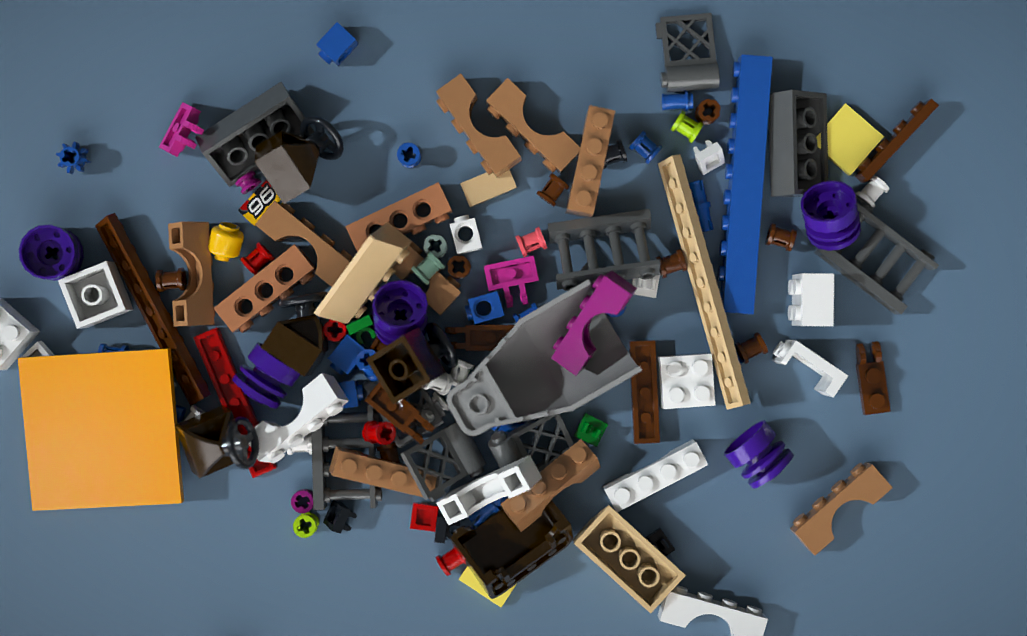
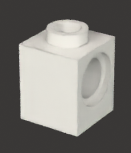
M469 215L454 218L455 223L450 224L457 254L461 255L483 249L475 218L470 219ZM464 227L472 229V238L469 241L460 240L458 236L460 229Z

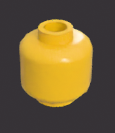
M220 222L219 225L212 227L208 249L214 254L215 259L228 262L230 258H236L240 255L244 234L239 230L240 227L238 225Z

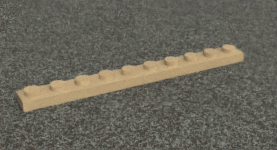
M673 155L659 162L658 166L725 405L728 410L751 404L727 321V315L721 300L720 290L717 286L713 265L710 261L699 216L693 201L692 191L687 180L685 167L681 155Z

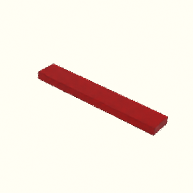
M219 327L193 337L221 404L232 411L234 418L245 417L256 427L259 422L248 396L232 380L238 372ZM243 425L237 426L241 435H245L248 432ZM249 445V447H248V449H247V456H248V458H249L250 453H251V447H250V445ZM257 459L255 464L249 468L252 478H255L278 467L276 462H261Z

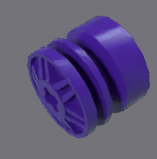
M825 181L812 186L804 193L801 199V211L805 221L807 238L812 245L822 250L832 251L850 246L857 240L861 232V222L856 194L849 185L839 181Z
M39 225L29 230L22 238L19 246V259L24 269L32 276L58 281L77 273L84 260V249L79 238L71 231L53 225ZM52 249L59 250L57 252L58 259L51 258L53 255Z
M403 280L392 281L380 287L374 295L372 304L374 330L379 340L383 344L389 345L399 337L418 327L425 336L428 324V302L426 294L422 289L412 282Z
M257 342L247 356L255 367L241 365L239 369L246 376L236 373L232 380L253 400L278 409L281 402L276 396L281 398L287 396V393L279 385L283 383L292 387L301 374L261 348L263 344Z
M765 420L754 424L743 432L724 452L725 457L735 468L747 464L741 475L744 479L749 478L748 484L753 489L764 485L778 476L794 456L789 448L784 449L786 444L783 441L770 445L776 433Z

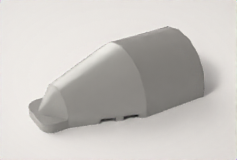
M589 279L519 319L510 332L498 343L465 382L449 391L447 395L448 407L465 434L477 436L492 427L574 411L642 371L624 347L605 313L595 315L590 323V338L597 350L577 376L551 359L556 351L553 349L554 344L561 335L565 337L569 331L566 328L567 324L574 315L578 317L581 313L580 304L587 295L592 296L594 293Z

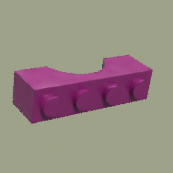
M612 270L605 276L601 274L592 286L596 290L592 296L587 295L579 306L582 309L578 317L574 315L566 326L569 330L565 337L561 335L553 346V349L556 351L551 359L575 376L585 368L597 350L592 343L589 331L593 317L601 313L619 314L637 290L634 285Z

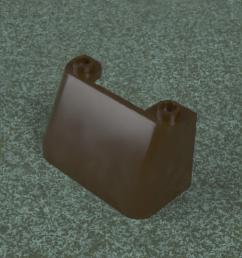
M551 500L543 510L541 517L522 532L502 509L475 529L472 526L459 527L450 539L491 599H495L565 549L572 542L573 533L570 522Z

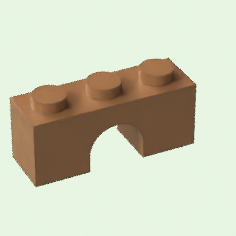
M413 241L407 248L410 253L401 264L397 262L393 267L396 271L394 274L403 281L410 274L414 273L411 268L418 266L424 260L420 255L423 250ZM439 269L429 279V289L425 294L428 305L439 315H442L462 292L458 290L461 285L450 275L446 279L439 273L441 270Z

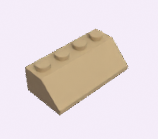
M390 223L384 224L368 237L314 313L319 317L345 324L350 323L354 318L359 320L368 309L365 304L368 300L371 302L374 300V295L380 289L379 285L382 281L387 283L396 272L393 269L394 265L397 262L401 264L410 252L407 248L412 241Z
M607 505L591 518L573 538L574 544L650 613L656 609L686 576L610 505Z

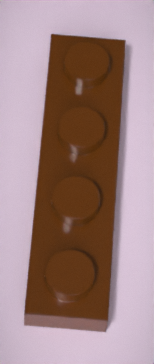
M932 98L924 103L919 101L910 110L912 116L907 121L901 120L892 130L895 134L889 140L887 138L883 139L875 148L877 153L871 159L867 157L857 167L860 171L855 177L861 183L869 181L939 105Z
M655 340L629 341V354L642 369L641 372L631 377L634 444L660 443Z

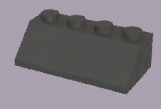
M279 82L205 130L202 135L196 136L195 139L202 154L226 184L231 187L248 172L259 169L254 162L257 145L281 131L302 138L300 126L306 117L283 83ZM311 125L308 126L309 135L315 132Z
M800 90L770 93L771 196L803 197L804 193L812 186L828 181L827 93ZM820 132H821V149L817 147V139H816L817 135H818Z

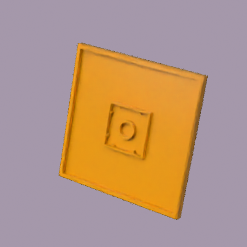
M171 348L18 358L32 511L178 504L184 502L179 436L175 428L177 413Z

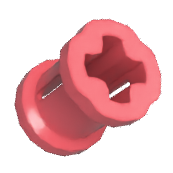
M539 227L535 228L534 232L524 236H515L523 257H526L527 253L539 248H547Z

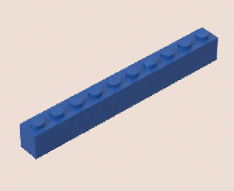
M742 54L738 58V62L734 61L732 76L736 77V87H732L731 103H734V113H730L729 128H733L732 138H728L727 154H731L730 164H726L725 179H729V185L723 194V204L727 205L726 215L722 216L721 230H725V239L720 241L719 255L723 256V266L718 267L717 275L718 281H721L720 296L725 313L754 314L773 57Z

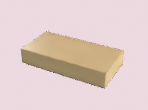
M510 169L498 178L493 173L488 175L486 172L460 183L470 208L517 188Z

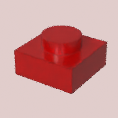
M414 502L410 529L435 532L439 510L438 505Z

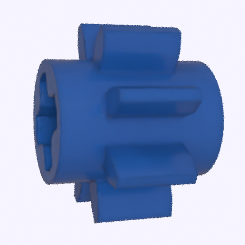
M73 142L72 147L63 143L64 149L61 153H56L61 160L58 167L64 168L68 166L67 173L73 174L75 169L84 172L83 166L86 163H91L85 155L89 150L86 148L79 150L80 143ZM73 153H74V154H77V155L74 157V160H75L74 163H73V162H70V161L73 159V157H72V155H71V154H73Z

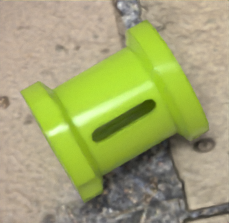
M682 110L670 130L673 132L675 130L689 138L688 141L692 143L704 123H697L686 116V112Z
M311 512L300 514L293 523L295 534L301 538L310 537L317 531L320 523L319 518ZM304 520L305 522L310 521L312 523L309 530L307 527L302 528L301 524Z

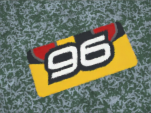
M266 179L238 211L252 225L256 226L255 224L274 201L279 202L280 198Z

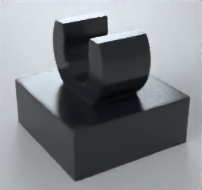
M333 500L323 523L331 531L341 534L343 529L350 531L352 528L346 524L348 517L356 518L357 515L344 503Z
M438 513L434 543L445 544L446 536L449 539L453 536L449 528L452 525L460 526V521L448 525L443 514Z
M661 528L645 537L665 556L675 550Z

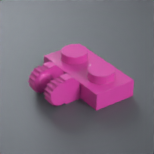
M182 102L159 148L176 157L184 150L186 145L195 149L197 144L189 139L188 136L191 131L196 134H203L204 129L197 126L201 111Z
M534 256L484 266L488 290L492 291L503 288L507 308L513 307V298L510 295L509 287L519 285V295L523 305L529 304L525 284L539 281Z

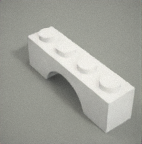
M321 373L302 389L303 406L301 412L290 424L280 426L275 422L262 421L254 427L259 441L257 457L259 461L278 462L284 457V453L288 449L301 444L304 441L303 437L308 433L320 429L323 426V421L328 417L342 411V406L349 400L334 376Z
M692 439L671 450L656 462L635 472L625 474L604 485L603 488L615 511L619 512L702 469L708 463L697 442Z
M528 455L449 491L436 503L448 525L470 516L493 501L506 496L512 498L530 490L542 479V476L531 456Z
M679 585L661 602L658 612L660 621L683 628L700 615H717L728 622L731 636H763L768 618L762 613L760 608L747 605L745 609L738 607L737 602L724 598L720 602L713 600L712 595L704 592H698L697 595L688 593L687 588Z

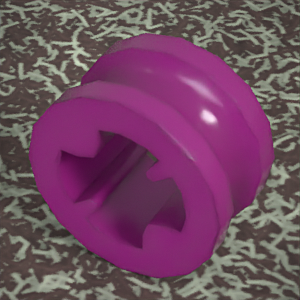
M254 171L248 172L235 183L237 187L240 186L242 188L241 193L243 195L252 191L261 183L259 178H255L256 173Z
M307 489L297 491L291 499L292 508L298 513L309 512L313 508V493ZM298 495L309 498L310 501L307 502L309 504L308 507L297 504L300 500L297 498Z

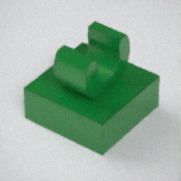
M367 315L346 325L350 335L357 333L356 340L359 344H364L362 334L365 331L369 332L373 339L376 338L375 330L370 327L374 325L372 315Z
M585 412L574 436L597 447L608 424Z

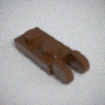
M515 325L445 327V333H465V343L451 342L454 349L493 351Z
M878 341L871 344L873 362L866 363L865 347L862 343L856 345L858 363L856 364L863 415L891 412L884 361H882V352Z
M380 382L365 398L369 405L399 430L409 434L421 445L425 440L423 436L410 428L412 424L418 420L426 430L432 432L435 429L431 423L421 416L422 413L405 399L393 404Z

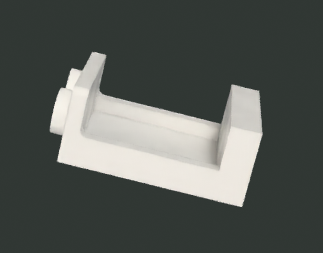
M796 340L781 341L773 351L775 357L772 361L777 364L786 365L793 356L820 374L822 378L814 389L822 395L834 398L848 377L844 372Z

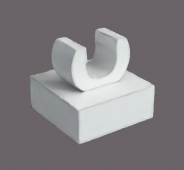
M706 140L707 148L699 151L697 147L693 148L698 169L703 175L725 163L723 150L717 142L712 144L710 140Z
M660 274L651 279H632V285L637 288L633 295L656 298Z

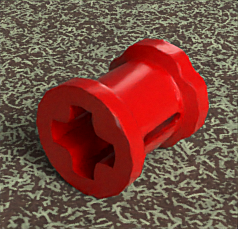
M260 242L256 244L257 247L247 257L240 259L245 267L254 275L269 260L273 261L275 259L271 252Z
M329 320L324 325V335L330 341H342L349 334L346 328L348 324ZM336 323L343 330L342 333L337 334V337H335L334 332H331V327H335Z
M371 420L365 423L362 436L366 442L371 444L380 443L388 445L394 441L396 430L391 422L383 421L379 423Z
M455 546L446 554L435 557L447 576L451 575V571L463 563L466 564Z

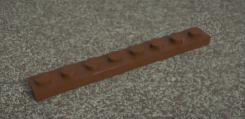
M115 213L107 215L95 227L160 349L171 348L173 374L190 406L211 395L208 385L202 378L195 360L186 348L182 336L174 327L172 317L166 310L159 292L150 280L146 268L141 263L134 245L131 244L124 230L123 224Z

